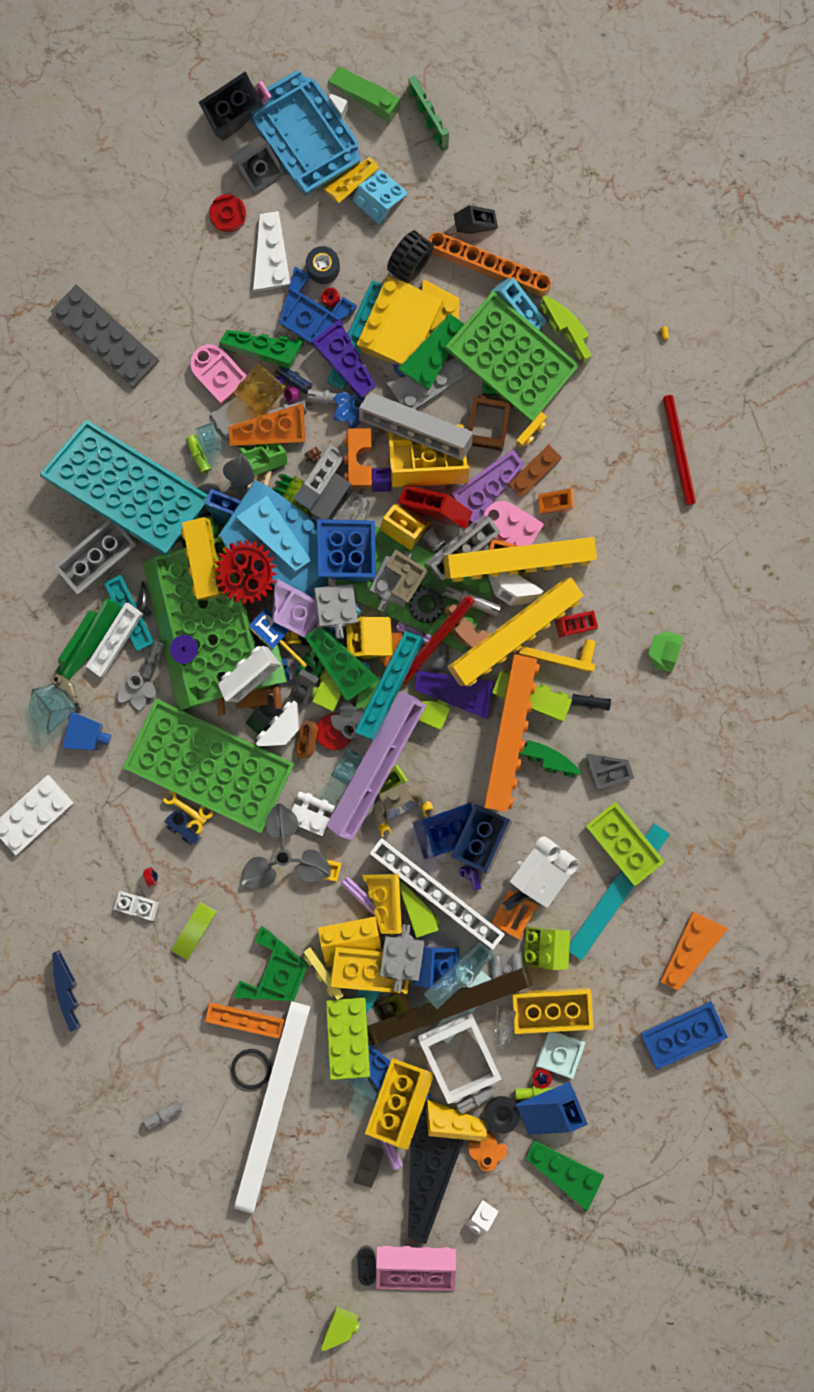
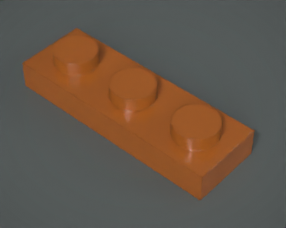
M548 444L508 486L522 498L562 457Z

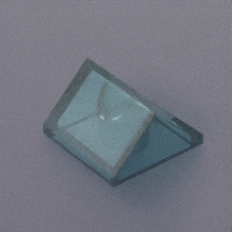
M54 685L32 689L29 712L49 735L76 709L66 694Z

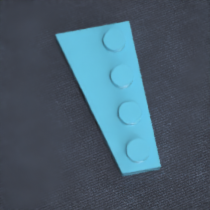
M265 496L234 517L250 533L262 541L261 543L270 548L293 572L311 561L268 496Z

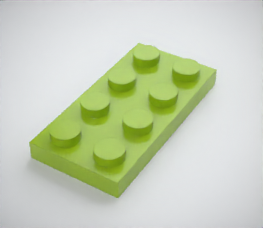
M616 802L586 825L587 829L634 886H637L665 863Z
M366 998L327 1000L330 1080L370 1078Z

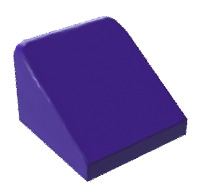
M372 468L373 492L391 491L390 468Z

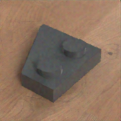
M586 754L597 790L634 779L629 760Z

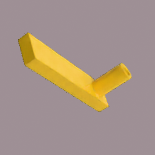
M585 639L580 660L524 646L519 649L518 655L593 673L596 664L591 662L596 641Z

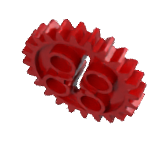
M241 540L237 541L236 545L230 543V549L227 547L223 548L225 554H218L221 560L214 561L215 564L219 565L218 568L213 569V571L218 572V575L213 578L220 581L216 587H223L220 592L221 594L228 592L227 599H231L234 596L233 602L240 600L241 604H246L248 600L249 603H253L254 598L256 601H260V595L267 596L265 590H272L269 583H275L271 576L277 575V573L272 572L276 565L270 564L274 558L267 557L270 552L269 550L262 552L263 545H259L256 548L257 542L255 541L251 544L249 540H244L243 544ZM238 554L242 557L240 565L235 560ZM255 561H258L260 563V569L258 571L254 569ZM242 569H245V571L248 572V574L245 575V573L242 572ZM231 573H234L237 578L234 584L230 581ZM250 579L254 581V588L252 590L248 587Z

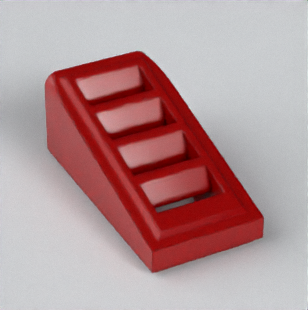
M594 610L555 619L559 638L598 629ZM585 616H588L590 627H587ZM578 618H580V620H581V624H582V628H581V629H580V625H579ZM571 619H572V621H573V625H574V629H575V630L572 629V625H571V621H570Z

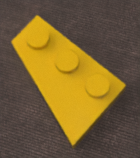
M368 157L325 186L323 190L327 196L339 204L363 181L373 175L379 167L376 161Z
M399 874L362 875L364 882H367L369 888V898H372L375 906L374 913L381 934L402 933Z
M427 1099L425 1107L429 1136L486 1141L487 1132L484 1120L466 1113L461 1114L458 1110Z

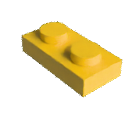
M543 412L534 419L516 440V445L520 449L524 445L528 447L534 440L533 435L535 432L538 431L540 433L547 425L545 423L547 416Z

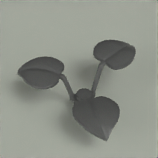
M242 453L224 465L223 474L230 482L223 490H220V487L215 483H204L197 488L207 495L210 489L225 494L233 484L237 489L245 488L246 494L248 485L254 481V471Z
M281 803L272 808L266 820L268 834L274 838L281 836L280 850L275 855V861L270 864L264 857H253L247 862L242 885L245 887L264 888L269 886L276 878V871L272 866L277 864L279 866H286L289 862H299L297 874L305 882H317L331 875L329 863L320 852L306 850L302 854V859L292 858L291 852L284 848L285 836H291L296 832L298 819L290 809Z

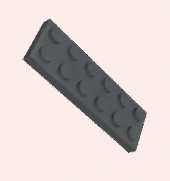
M77 284L50 311L133 388L159 362L156 356Z

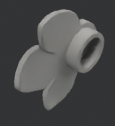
M139 672L131 673L127 678V683L121 685L118 690V701L122 703L130 700L137 710H141L145 706L147 697H156L154 685L146 681L145 677L141 676ZM138 678L140 680L139 685H134V679Z

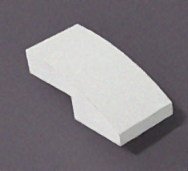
M119 891L114 910L154 921L159 902Z

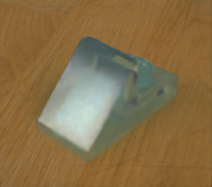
M213 422L195 428L205 456H210L224 450Z
M347 749L331 776L348 785L364 757Z

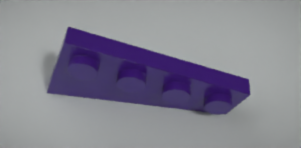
M340 319L311 341V345L360 399L375 389L376 385L366 366L363 365L357 349L354 348L351 338L346 333Z
M417 671L416 691L488 719L493 681L477 679V682L469 687L460 686L453 675Z

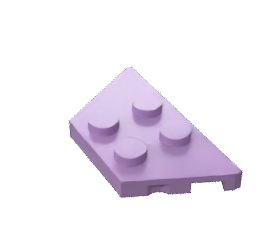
M276 578L272 620L305 637L319 627L315 598Z

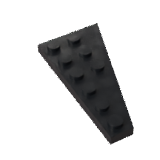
M420 1114L411 1140L408 1238L426 1244L464 1140L429 1136L427 1116L424 1114Z

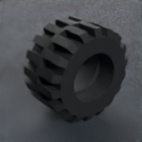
M415 230L409 232L392 252L387 270L401 281L411 282L418 276L431 257L434 247L433 243Z

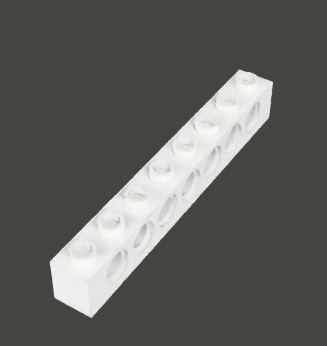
M382 838L369 853L393 873L399 874L402 880L492 950L505 935Z

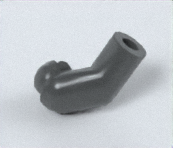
M447 644L439 645V656L430 662L432 670H441L449 662Z

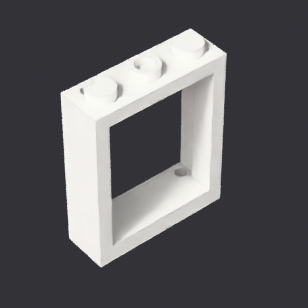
M472 1012L418 1036L419 1042L448 1104L457 1103L463 1097L469 1094L475 1095L486 1086L492 1087L502 1080ZM471 1027L492 1072L449 1091L429 1046Z

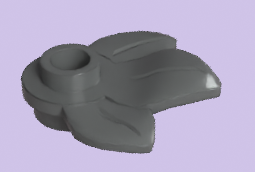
M344 701L340 708V715L331 716L334 728L342 731L343 735L348 739L357 738L359 735L355 733V730L365 709L361 707L356 710L351 703Z

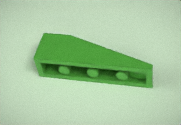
M340 66L328 81V83L388 123L392 121L400 109V99Z

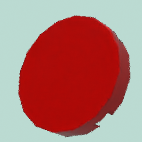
M224 194L215 198L209 208V218L213 226L225 233L240 229L247 217L246 208L242 200L231 194Z
M334 712L325 715L318 722L317 740L326 749L338 751L347 747L352 739L346 738L342 731L334 728L331 716L340 715V713Z

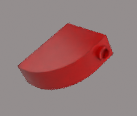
M404 485L398 500L399 504L422 516L463 529L467 528L473 511L448 494Z

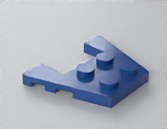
M295 266L279 323L311 344L313 339L339 319L342 321L357 309V305L342 297L333 312L328 311L300 293L310 279V275Z

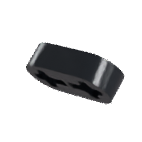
M365 1245L358 1250V1278L361 1284L369 1286L376 1279L375 1251L372 1247ZM364 1251H368V1254L372 1255L369 1256L368 1263H365V1258L361 1256L364 1254ZM365 1268H369V1274L373 1275L370 1276L369 1280L362 1276L365 1274Z

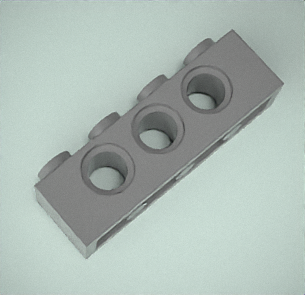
M482 515L424 564L435 578L443 580L445 578L444 555L476 552L497 536L500 530L490 517Z

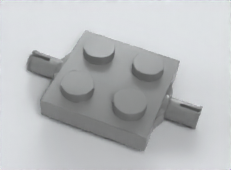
M388 556L385 557L369 590L382 599L377 610H381L383 613L388 603H395L403 608L406 604L405 601L392 594L401 576L385 567L390 559Z
M328 579V586L314 589L318 626L335 628L336 639H343L342 627L358 623L353 585L341 586L336 584V579Z
M402 924L401 936H385L379 973L380 976L395 979L393 991L401 992L402 980L419 981L424 948L423 940H415L409 937L411 926L407 925L406 927V924Z

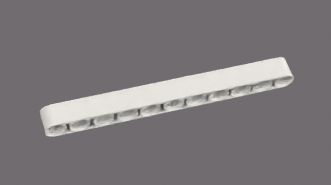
M291 1002L234 1209L250 1214L254 1212L310 1011V1006Z

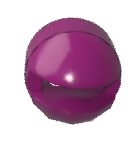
M290 387L284 390V398L287 403L299 400L300 396H298L299 390L297 388Z

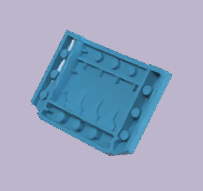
M297 70L266 88L271 98L250 120L262 138L268 142L274 155L302 194L305 196L360 163L358 140L316 80L311 77L308 79Z
M255 480L218 535L219 539L229 549L230 543L236 545V542L241 540L242 544L244 540H249L250 544L255 541L257 542L256 548L259 545H263L262 552L269 550L270 552L267 557L274 558L270 564L276 565L272 572L277 573V575L271 576V579L276 580L277 578L315 598L314 589L324 587L328 581V578L318 577L317 521L267 485ZM265 496H268L311 561L293 572L270 548L261 543L262 541L250 533L234 517ZM238 554L235 560L240 564L242 563V557ZM258 561L254 562V569L256 571L260 569Z

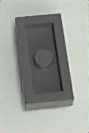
M302 669L288 698L305 707L319 678Z

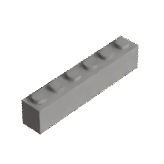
M369 392L359 407L360 421L454 458L463 460L472 445L473 432L380 395Z

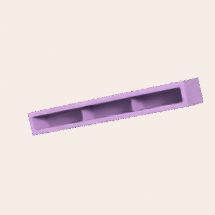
M402 691L396 697L374 741H372L326 825L338 836L349 840L354 839L427 706L415 697Z

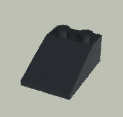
M246 71L198 102L215 135L222 140L239 131L264 106Z

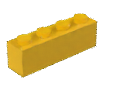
M203 517L182 522L181 534L186 541L185 554L190 562L188 570L190 577L193 578L194 585L192 586L194 596L199 600L224 596L225 594L220 593L223 587H216L220 582L219 579L213 578L218 575V572L213 571V569L218 568L219 565L214 563L218 559L210 520Z

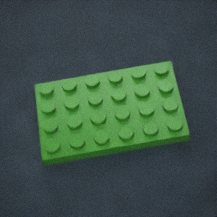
M492 291L444 348L501 398L511 403V406L531 423L579 367V364L494 291Z

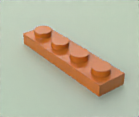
M209 1002L205 1022L281 1039L285 1019Z

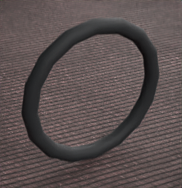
M243 1050L236 1055L232 1062V1076L236 1083L243 1088H260L270 1077V1060L259 1050ZM247 1053L260 1055L267 1065L265 1078L255 1085L244 1084L236 1076V1063L241 1056Z

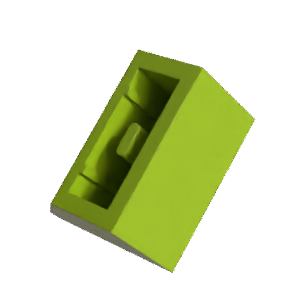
M526 927L524 966L550 970H567L571 930Z

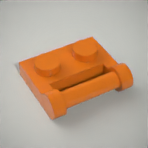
M509 889L502 903L514 895L515 892ZM526 899L512 910L506 911L501 903L491 924L521 940L524 929L539 906ZM524 904L528 908L516 930H514L511 926Z

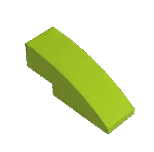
M201 901L171 951L188 961L218 911Z

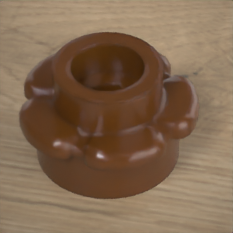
M317 447L312 448L304 454L306 457L305 461L316 462L321 458L320 454L322 451H319Z

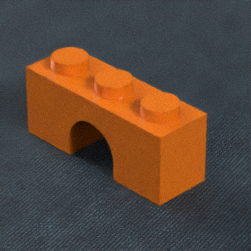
M371 428L348 429V434L345 435V446H348V453H345V465H348V472H345V480L351 483L352 489H372V467L362 466L357 462V457L360 453L372 451Z

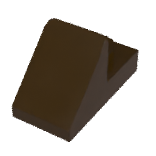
M403 991L393 993L374 1003L382 1021L411 1010Z

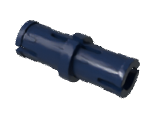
M281 366L278 367L284 372L279 369L275 370V374L288 381L289 385L296 386L305 394L308 393V389L304 385L310 389L313 386L312 383L299 376L300 373L297 371L293 372Z

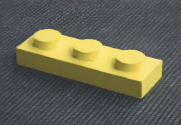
M311 946L304 951L305 956L303 958L309 966H314L316 969L315 975L319 981L326 983L328 986L326 991L331 998L340 999L344 996V992L341 988L330 987V972Z

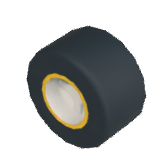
M318 246L308 253L306 269L310 278L319 284H328L337 278L340 271V262L337 253L332 248Z

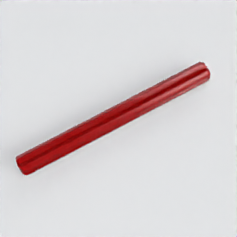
M666 395L663 397L665 412L685 504L689 506L696 503L674 396Z
M467 595L416 655L403 684L408 683L475 603L472 597Z

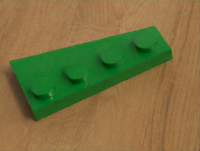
M448 314L396 370L423 388L430 389L449 355V352L444 348L463 327L464 323L453 315Z
M226 330L219 341L220 348L290 369L304 345V339L297 338V341L288 340V337L280 336L277 339L269 338L267 334L252 336L250 332Z
M318 627L305 636L346 701L380 680L324 627Z
M533 1139L525 1158L588 1212L604 1178V1174Z

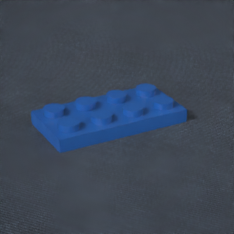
M712 1001L640 1032L656 1069H660L728 1038Z

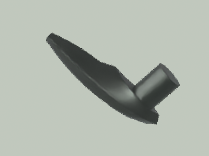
M141 581L137 607L141 613L149 617L152 611L147 607L146 585L144 581Z

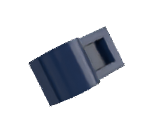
M174 811L164 821L168 824L167 829L174 834L179 832L183 835L182 840L189 845H192V843L196 845L202 839L186 827L189 817L183 811ZM177 814L183 816L184 820L181 825H177L174 821Z

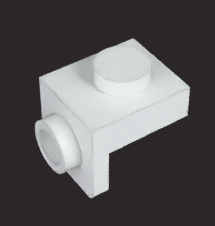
M482 1200L472 1217L466 1222V1225L470 1227V1231L474 1234L483 1235L489 1230L498 1211Z

